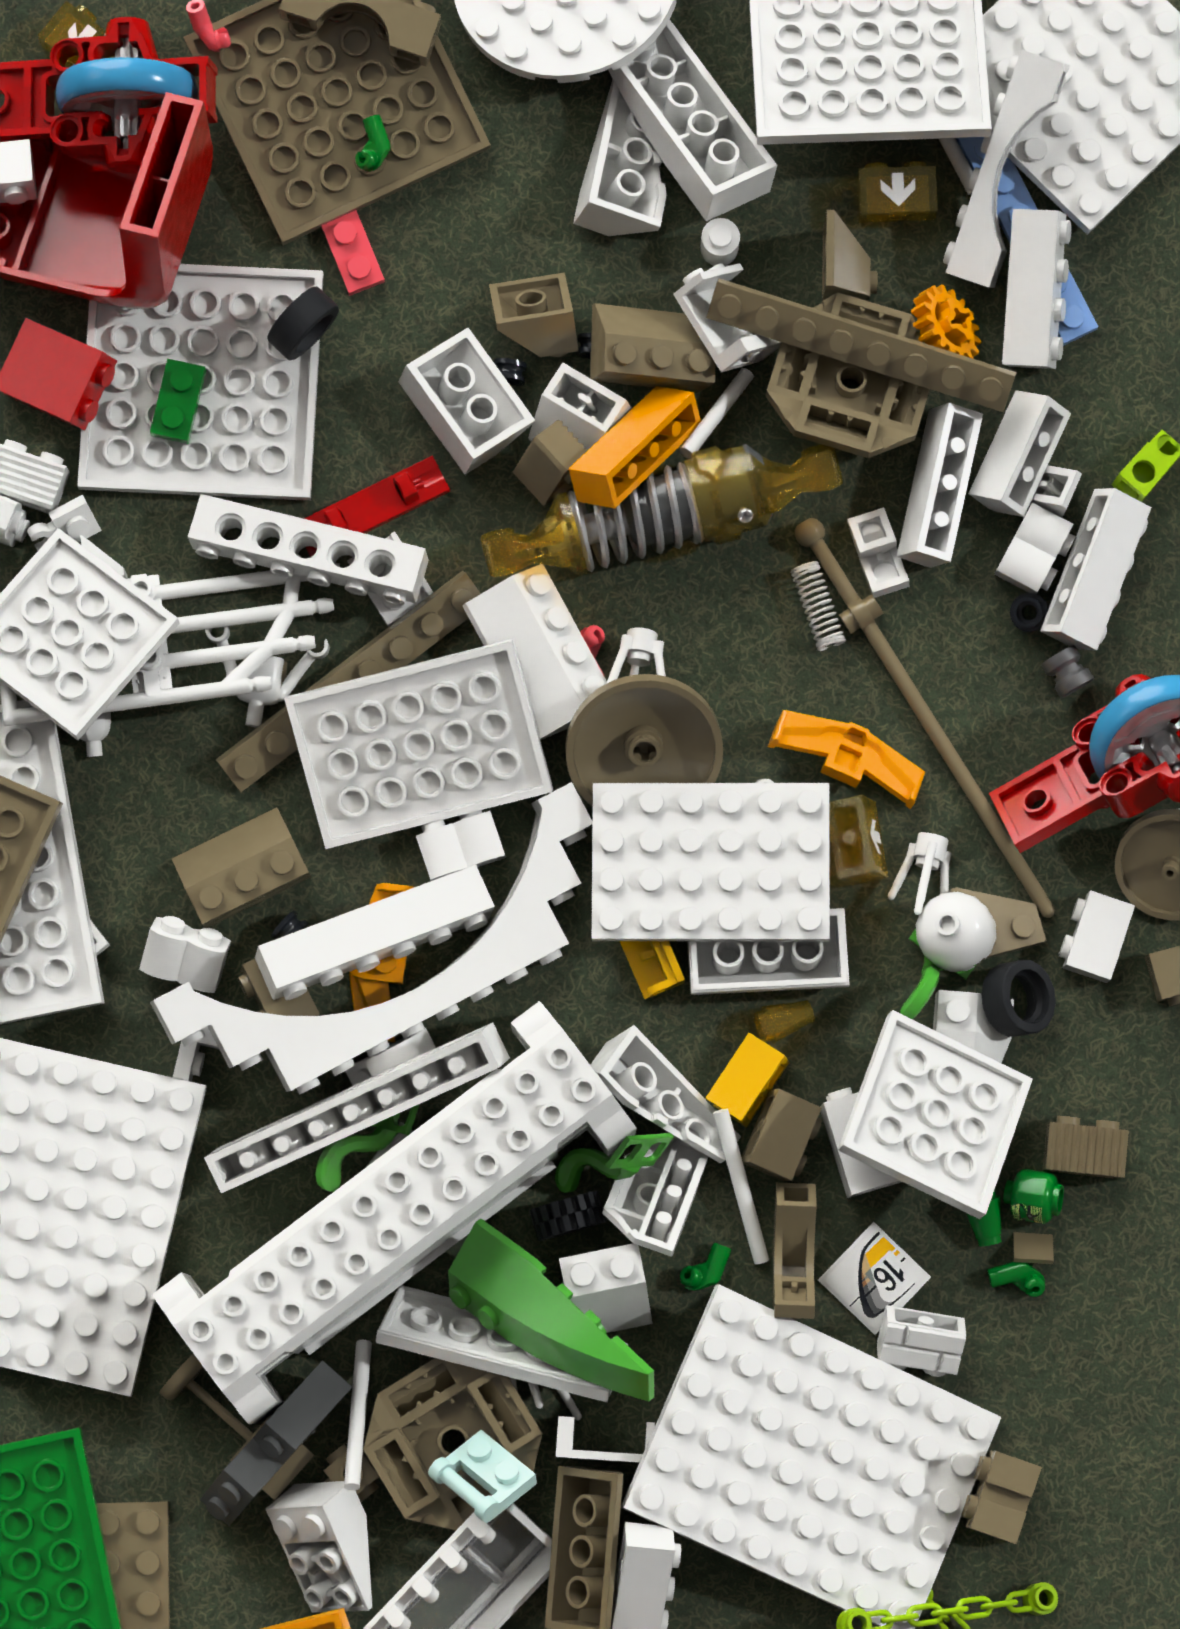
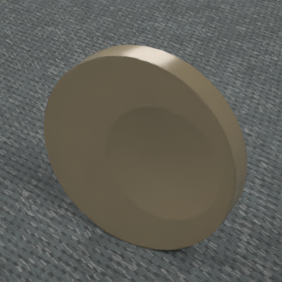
M1179 809L1157 810L1138 818L1123 834L1115 856L1116 879L1125 897L1142 912L1164 920H1180Z

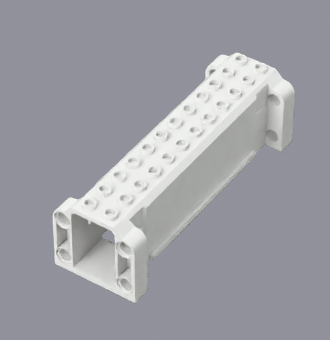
M540 1001L511 1022L513 1034L526 1049L523 1054L503 1069H495L230 1270L229 1277L212 1290L204 1294L191 1275L181 1272L152 1294L173 1327L248 1424L259 1423L285 1402L265 1376L293 1353L299 1354L305 1349L308 1355H311L466 1237L476 1221L480 1218L487 1221L554 1170L556 1166L552 1160L558 1157V1152L586 1130L608 1156L617 1150L626 1136L636 1134L637 1128L616 1098Z

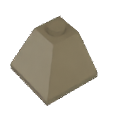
M827 210L823 226L822 303L823 300L837 292L869 301L870 294H877L878 273L877 271H870L871 258L836 211Z
M565 272L489 284L497 331L539 357H561L570 352L578 351L574 313Z

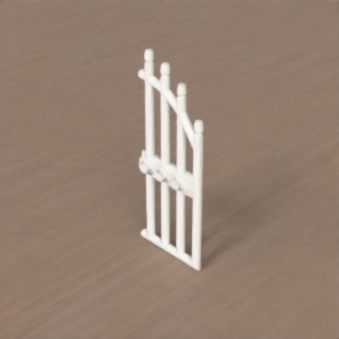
M335 563L337 567H340V563ZM262 571L160 585L159 575H132L127 580L161 606L162 600L282 584H285L282 604L177 617L180 624L171 634L275 621L264 641L168 653L166 639L132 678L133 693L117 695L103 713L272 689L270 677L259 676L254 677V679H249L248 677L272 655L293 653L296 650L308 651L316 648L314 636L283 637L294 617L334 611L333 599L319 598L316 601H298L300 583L308 581V577L293 574L292 577L288 578L276 575L271 571ZM245 659L221 682L172 687L170 669ZM0 681L4 726L50 720L35 707L18 709L16 693Z

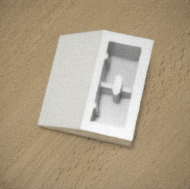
M562 362L541 395L534 418L535 422L532 424L528 439L532 441L535 436L555 421L560 420L563 421V426L568 427V432H573V437L578 438V443L584 444L583 449H590L632 408L623 397Z

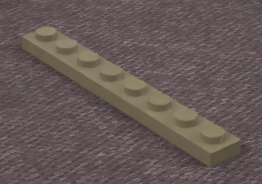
M720 278L716 283L706 316L708 319L1001 412H1004L1016 376L1014 371Z
M462 570L304 692L407 666L469 618L463 605L480 595V591L466 572ZM283 707L215 759L240 792H243L298 749L287 707Z

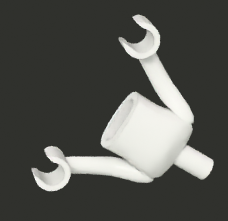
M228 626L224 627V634L216 638L211 635L212 629H205L208 639L212 643L217 644V647L229 645L230 629ZM327 639L324 641V649L321 652L314 653L308 650L287 675L282 685L281 676L284 659L276 656H271L248 677L249 679L259 676L270 677L272 689L265 692L252 691L250 694L236 695L240 700L249 703L245 725L251 727L260 726L264 705L277 704L284 701V698L290 695L315 660L323 659L328 655L330 646ZM235 660L223 662L226 676L237 667Z

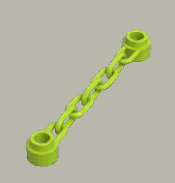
M1040 1582L1029 1585L1025 1590L1010 1592L1004 1601L992 1602L986 1596H975L960 1599L956 1607L942 1609L939 1604L931 1602L910 1606L906 1614L892 1616L889 1611L883 1609L865 1611L861 1608H851L840 1613L836 1621V1629H854L852 1627L854 1617L860 1619L862 1623L861 1629H891L894 1622L907 1621L913 1627H923L940 1623L944 1615L957 1614L963 1620L986 1618L992 1613L994 1608L1006 1607L1012 1613L1029 1612L1032 1615L1041 1616L1055 1610L1058 1604V1594L1052 1585ZM1041 1591L1045 1592L1048 1597L1046 1605L1041 1604L1039 1601ZM1023 1596L1024 1606L1013 1607L1018 1604V1600L1012 1598ZM985 1602L980 1605V1609L986 1611L964 1614V1612L969 1611V1607L963 1606L964 1604ZM936 1609L930 1612V1615L936 1618L921 1621L914 1620L919 1618V1614L913 1613L914 1611ZM886 1616L880 1619V1622L886 1625L872 1627L871 1617Z

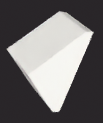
M1048 465L1029 506L1033 502L1062 518L1082 474L1077 470Z

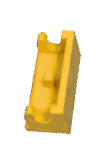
M620 941L645 1000L685 982L669 941Z
M748 1033L706 1096V1100L719 1110L728 1108L730 1117L744 1127H747L766 1099L769 1090H772L786 1069L789 1061L784 1054L751 1033Z

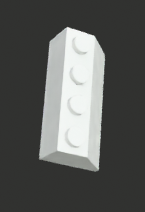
M543 563L512 575L463 605L484 646L510 639L514 640L540 740L568 729L576 710L582 702L595 690L607 683Z

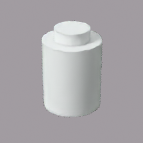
M725 218L713 219L705 225L701 235L700 251L706 262L713 266L720 263L726 266L734 261L738 254L740 242L738 227L732 221Z

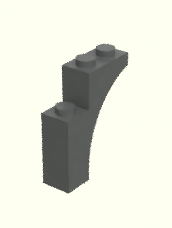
M322 1360L265 1422L251 1441L228 1464L201 1497L200 1501L206 1505L208 1512L214 1518L222 1520L230 1526L302 1443L339 1404L352 1386Z

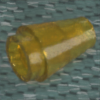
M808 1000L762 1006L761 1011L753 1014L759 1038L763 1042L771 1041L774 1044L815 1021L814 1012Z

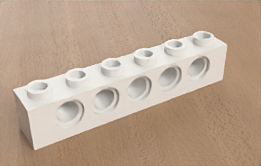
M200 494L188 534L192 548L202 557L208 559H218V556L231 558L235 564L245 568H255L256 565L270 568L272 573L282 577L290 578L293 574L308 577L307 580L309 582L324 587L330 586V583L345 586V590L356 595L366 596L368 592L383 595L382 598L385 601L397 605H404L405 601L416 604L429 561L426 549L204 494ZM232 528L242 530L241 535L237 539H224V535L228 530ZM269 537L280 539L278 545L272 549L261 548L262 542ZM306 546L317 548L316 553L310 558L298 557L299 551ZM350 555L354 557L353 563L348 567L340 568L335 565L337 559L341 556ZM381 564H387L392 567L390 573L386 576L377 577L372 574L373 570Z

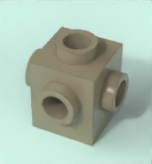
M345 1444L326 1458L330 1466L324 1470L328 1476L324 1482L344 1481L347 1455ZM364 1450L360 1489L356 1490L360 1502H363L379 1488L375 1482L379 1475Z

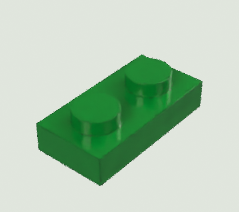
M167 358L150 429L151 436L189 444L206 375L205 366Z

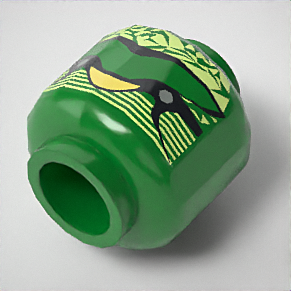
M1022 1169L1018 1171L1014 1181L1007 1180L1003 1200L1005 1204H1010V1211L1015 1219L1045 1224L1051 1221L1053 1216L1060 1215L1064 1199V1186L1058 1184L1057 1177L1053 1173Z

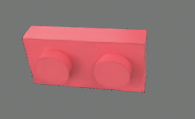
M357 210L322 225L323 233L349 296L385 282Z

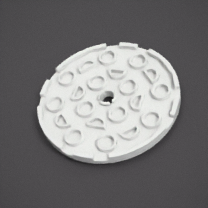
M454 0L466 33L476 47L492 62L518 76L535 80L536 77L557 79L558 83L589 80L590 75L610 68L612 71H615L631 62L643 53L660 35L670 20L677 3L676 0Z

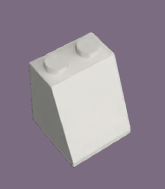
M851 1087L829 1093L826 1096L827 1102L820 1106L822 1107L821 1115L847 1198L902 1182L838 1151L859 1093L852 1094Z
M632 1243L559 1258L563 1283L573 1293L570 1300L584 1314L591 1310L599 1317L606 1333L653 1324L646 1280L637 1244Z

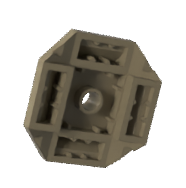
M838 292L823 300V303L813 307L919 341V329L913 327L915 320L912 314ZM781 342L765 396L793 436L871 458L915 440L930 389ZM852 379L859 384V387L850 389L845 387L841 381Z
M434 1358L377 1393L363 1450L405 1519L456 1531L475 1509L444 1483L438 1484L428 1475L429 1468L436 1459L440 1457L446 1458L451 1454L443 1447L442 1439L444 1434L451 1429L459 1430L464 1435L466 1442L478 1431L482 1430L534 1472L543 1433L509 1377ZM460 1470L457 1472L484 1496L490 1495L487 1490L464 1471Z

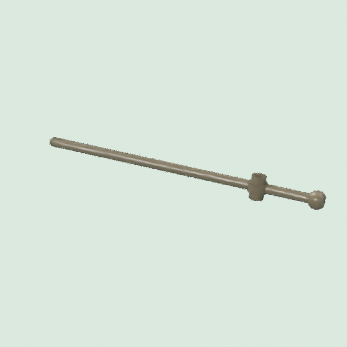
M813 517L803 521L795 528V538L800 545L811 548L845 602L848 609L838 615L850 634L860 628L864 632L1029 897L1036 904L1043 917H1052L1055 909L1022 854L1014 845L1010 835L874 619L884 614L872 594L863 600L859 597L823 540L825 537L823 524Z

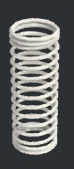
M812 561L793 568L790 573L794 577L793 581L797 583L795 588L800 589L797 594L801 595L800 601L804 602L802 607L807 608L804 614L809 615L806 620L811 621L809 627L813 628L811 633L816 634L813 639L818 641L816 643L817 650L823 651L829 648L825 646L836 643L833 646H839L846 639L842 635L843 631L830 634L824 638H817L825 632L839 629L841 625H835L823 631H815L824 625L837 622L838 618L828 620L819 625H812L823 618L832 617L837 613L830 612L818 618H811L822 611L826 612L833 609L834 605L821 608L815 612H808L816 606L830 603L832 599H826L814 605L805 606L815 599H821L830 594L825 592L810 599H803L814 592L826 590L828 587L821 586L809 592L801 593L811 586H817L825 582L824 579H821L806 586H799L810 579H817L823 575V573H817L803 580H796L806 573L820 570L819 562Z

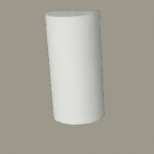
M844 908L830 909V941H687L691 995L849 987L850 985Z

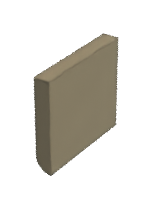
M1013 1232V1262L1053 1264V1235Z

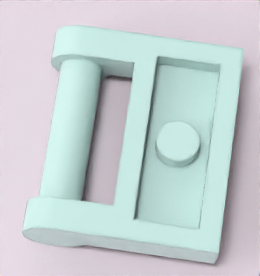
M482 1430L478 1431L446 1458L440 1457L436 1459L428 1471L431 1479L438 1484L444 1483L472 1506L475 1509V1515L485 1523L493 1520L537 1484L536 1474ZM460 1470L464 1471L492 1496H484L457 1472Z

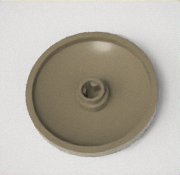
M638 674L625 676L601 686L590 694L576 710L566 736V762L569 775L579 794L592 807L593 783H715L723 760L721 729L717 717L708 702L688 685L661 675Z

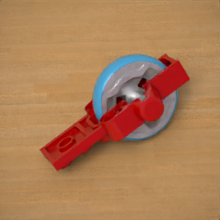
M137 17L111 19L107 24L104 36L67 38L58 41L51 49L50 59L0 62V94H3L5 97L4 104L0 108V141L51 138L58 148L70 158L105 157L107 167L112 171L121 173L139 172L166 92L204 101L208 124L217 123L216 76L218 75V68L209 56L159 59L149 23L146 20ZM76 55L79 56L75 65L68 68L65 67L69 58ZM198 76H199V85H198L197 80L195 79V77H198ZM55 94L58 108L62 112L58 116H54ZM71 130H78L75 139L64 142L67 133ZM108 131H114V136L103 137Z
M1136 674L1124 679L1116 688L1114 700L1083 718L1074 726L1072 739L1075 744L989 793L1014 845L1020 853L1098 809L1111 807L1117 817L1124 819L1134 817L1168 797L1172 801L1180 803V675H1164L1150 678L1147 675ZM1096 772L1100 781L1092 784L1089 778L1091 774ZM1046 799L1042 806L1032 809V805L1036 801Z

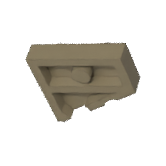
M958 887L948 891L962 892L976 897L988 908L996 923V940L991 953L986 959L1041 945L1047 941L1035 903Z

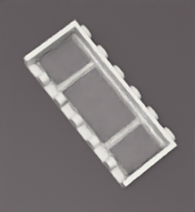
M514 1503L487 1523L483 1522L473 1512L363 1629H500L549 1577L552 1538Z

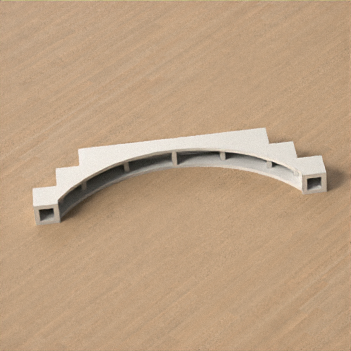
M571 782L531 803L536 815L530 843L520 872L505 902L487 928L471 946L437 975L415 989L384 1003L352 1012L323 1016H283L254 1012L224 1004L193 991L190 983L187 982L150 1002L171 1044L181 1040L184 1047L205 1037L206 1035L202 1029L208 1027L229 1068L239 1064L243 1071L262 1061L263 1058L260 1053L265 1051L286 1092L296 1088L300 1095L321 1084L317 1077L329 1070L336 1076L355 1066L352 1058L366 1051L370 1058L390 1047L387 1040L401 1033L403 1038L406 1039L425 1029L422 1021L436 1015L438 1021L454 1014L460 1010L456 1003L470 996L474 1003L494 992L491 985L505 978L507 984H510L529 974L525 967L539 960L540 964L544 966L563 956L560 948L569 944L547 901L551 900L553 905L556 906L575 896L572 888L580 885L581 881L560 841L563 840L567 847L586 837L587 834L584 829L592 825V819L573 783Z

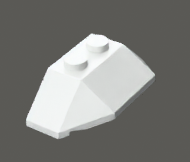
M674 1136L653 1166H642L632 1177L614 1181L602 1214L632 1243L672 1257L709 1157ZM661 1143L653 1144L644 1157L651 1156Z

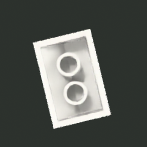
M469 328L464 329L407 364L398 381L464 474L469 473L496 456L535 422L531 413Z

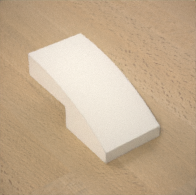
M884 507L847 519L865 578L874 598L910 587L901 558L896 557L898 551L897 540Z

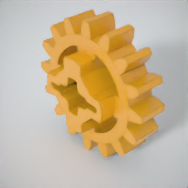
M942 284L938 287L933 285L914 298L913 302L916 307L911 309V313L917 318V321L913 323V327L920 330L918 338L920 342H925L928 345L969 358L979 354L976 346L981 344V340L975 335V332L980 330L979 326L972 323V320H974L973 311H970L969 308H964L965 300L963 298L959 301L956 299L955 290L947 291Z

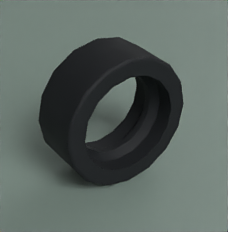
M311 287L296 298L278 317L271 327L267 339L289 361L295 360L310 349L328 330L337 317L339 307L319 287Z
M1031 960L1002 963L992 968L984 979L981 993L983 1010L988 1022L997 1032L1007 1037H1017L1039 1033L1049 1025L1054 1016L1056 1005L1055 990L1049 975L1041 965ZM1014 977L1023 985L1027 996V1011L1023 1020L1015 1013L1011 1004L1010 987Z

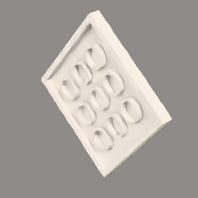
M58 528L0 593V681L76 740H79L180 624L179 619Z
M892 1010L885 1019L838 1151L981 1219L988 1210L1033 1079Z

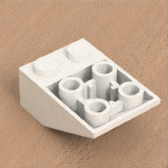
M344 1481L294 1484L268 1506L266 1511L311 1612H327L343 1607L345 1611H369L372 1608L367 1515L356 1490L345 1489Z

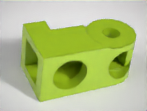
M1162 429L1125 466L1112 483V486L1143 502L1180 458V444Z

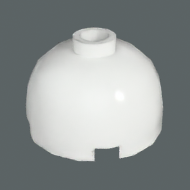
M962 892L942 893L930 899L922 908V913L916 922V939L923 955L938 968L950 972L968 971L974 968V965L980 963L983 958L986 959L991 953L996 940V923L988 908L976 897Z

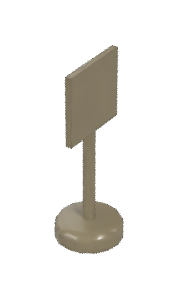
M192 1354L166 1382L159 1394L166 1400L171 1401L188 1388L246 1440V1443L231 1458L230 1461H232L251 1441L271 1415L252 1433L194 1381L203 1369V1366L196 1356ZM302 1444L262 1490L275 1501L313 1458L314 1454Z

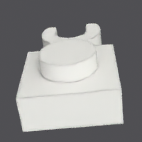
M83 495L48 512L52 519L51 522L47 524L36 523L27 529L32 542L45 537L44 540L35 544L37 551L58 528L78 543L81 542L80 535L87 539L102 531Z

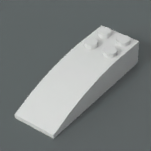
M671 20L668 21L660 35L643 53L615 71H612L611 68L608 69L644 134L705 221L711 220L770 192L777 164L763 145H757L755 134Z

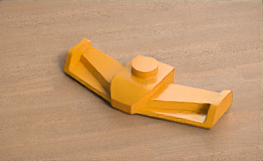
M783 710L768 744L769 748L779 747L825 757L820 773L854 788L857 787L862 775L865 774L903 801L909 809L915 804L925 775L924 770L871 734L869 729L853 722L845 723Z
M390 883L377 884L369 904L414 887ZM393 955L379 960L380 964L365 972L360 973L357 969L349 971L353 1011L391 1000L389 983L403 985L407 956L395 959ZM395 1036L388 1039V1043H395Z

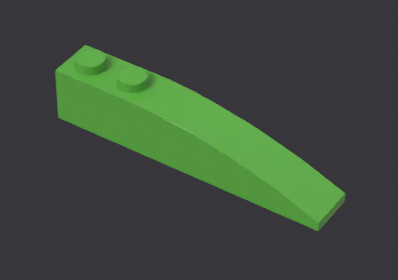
M480 1218L476 1221L448 1270L449 1296L452 1302L458 1308L466 1309L478 1318L486 1329L494 1330L503 1338L534 1357L568 1374L615 1392L648 1402L654 1398V1370L620 1337L616 1335L610 1339L601 1323V1319L591 1310L584 1314L570 1300L573 1293L563 1283L556 1287L543 1275L546 1272V1267L538 1259Z

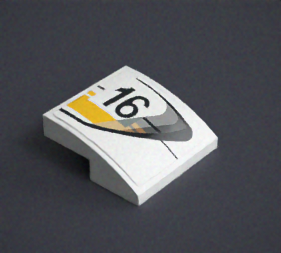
M872 1222L818 1281L876 1335L882 1326L886 1305L902 1308L931 1276L877 1224Z

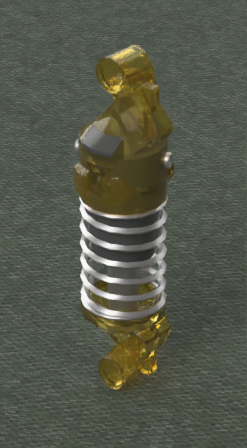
M746 444L720 450L716 446L694 451L691 458L683 460V463L678 462L677 470L672 471V468L666 465L664 474L654 476L652 472L615 509H606L603 506L593 505L594 512L588 513L585 503L577 502L575 492L569 491L568 494L566 491L558 493L544 520L528 535L515 533L512 528H503L488 532L480 537L489 575L492 577L507 576L533 563L566 567L578 576L588 574V571L592 572L595 568L590 545L600 566L607 569L610 562L607 540L610 541L618 561L625 564L628 559L626 535L636 556L641 559L645 557L646 546L652 545L655 552L662 554L664 545L672 544L673 547L680 549L683 540L690 539L695 544L702 543V541H713L717 545L739 540L743 532L768 526L773 513L781 510L801 492L827 491L842 485L843 478L836 449L822 444L804 449L801 452V458L794 464L787 465L768 460Z

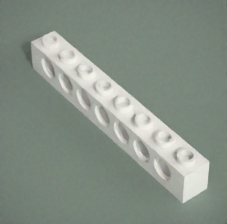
M492 1022L216 1148L204 1159L220 1192L224 1193L489 1073L510 1059L509 1054Z

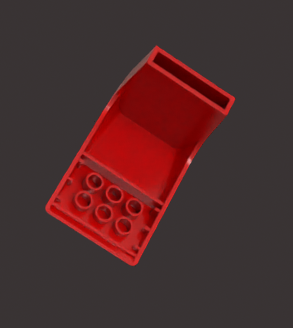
M168 92L165 93L139 172L121 173L108 169L105 157L70 158L58 148L51 138L31 139L30 145L34 158L37 199L27 200L21 204L0 203V278L131 309L154 308L166 302L170 296L212 167L213 145L204 101ZM71 130L67 133L64 142L75 139L78 130Z

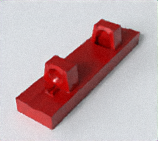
M432 455L304 519L360 533H367L449 493L450 488ZM396 484H397V486L399 487V489H400V491H401L403 500H402V498L400 497V495H399V493H398V491H397V489H396V487H395ZM313 546L305 547L310 557L317 551V548Z

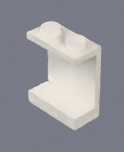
M720 263L705 272L702 268H699L684 277L682 281L685 285L673 294L721 372L760 362L781 346L780 341L758 334L753 335L752 332L706 318L718 279L732 280L744 270L740 263L726 267L723 263Z
M558 1416L556 1457L640 1462L643 1454L573 1449L575 1417ZM646 1422L645 1448L655 1428L654 1422Z

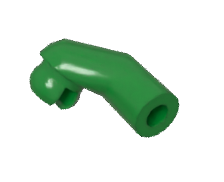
M379 114L367 117L362 121L369 140L362 151L357 152L355 162L360 169L367 172L375 171L381 167L391 149L390 141Z
M713 1242L707 1261L694 1266H685L680 1272V1282L685 1288L693 1291H699L717 1284L721 1280L732 1249Z
M1010 1262L987 1269L992 1288L1013 1283L1029 1297L1033 1298L1041 1296L1045 1291L1044 1276L1027 1263Z

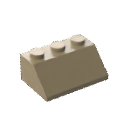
M596 303L592 305L590 379L596 382L653 388L661 386L691 392H701L715 383L716 363L685 313Z
M277 807L172 858L183 886L205 928L211 927L311 878Z

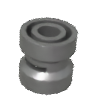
M1075 645L1062 650L1041 664L1047 675H1056L1054 679L1056 682L1055 690L1060 698L1072 694L1094 680L1088 668H1084L1082 664L1077 665L1081 655Z

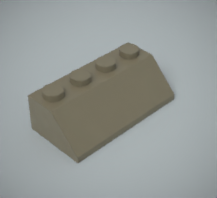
M558 1466L545 1628L611 1629L623 1473L620 1470L592 1466Z

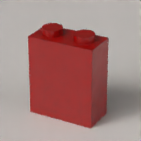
M25 318L0 371V392L85 431L88 423L95 418L98 412V402L105 387L109 386L114 378V367L117 360L101 350Z

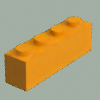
M661 386L653 388L568 469L577 502L615 509L688 439L701 422L694 392Z

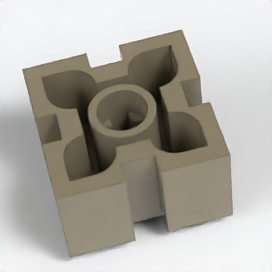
M989 1450L987 1457L980 1455L973 1477L979 1480L975 1495H967L961 1517L966 1518L964 1527L1017 1544L1027 1514L1026 1511L1042 1467L998 1451Z

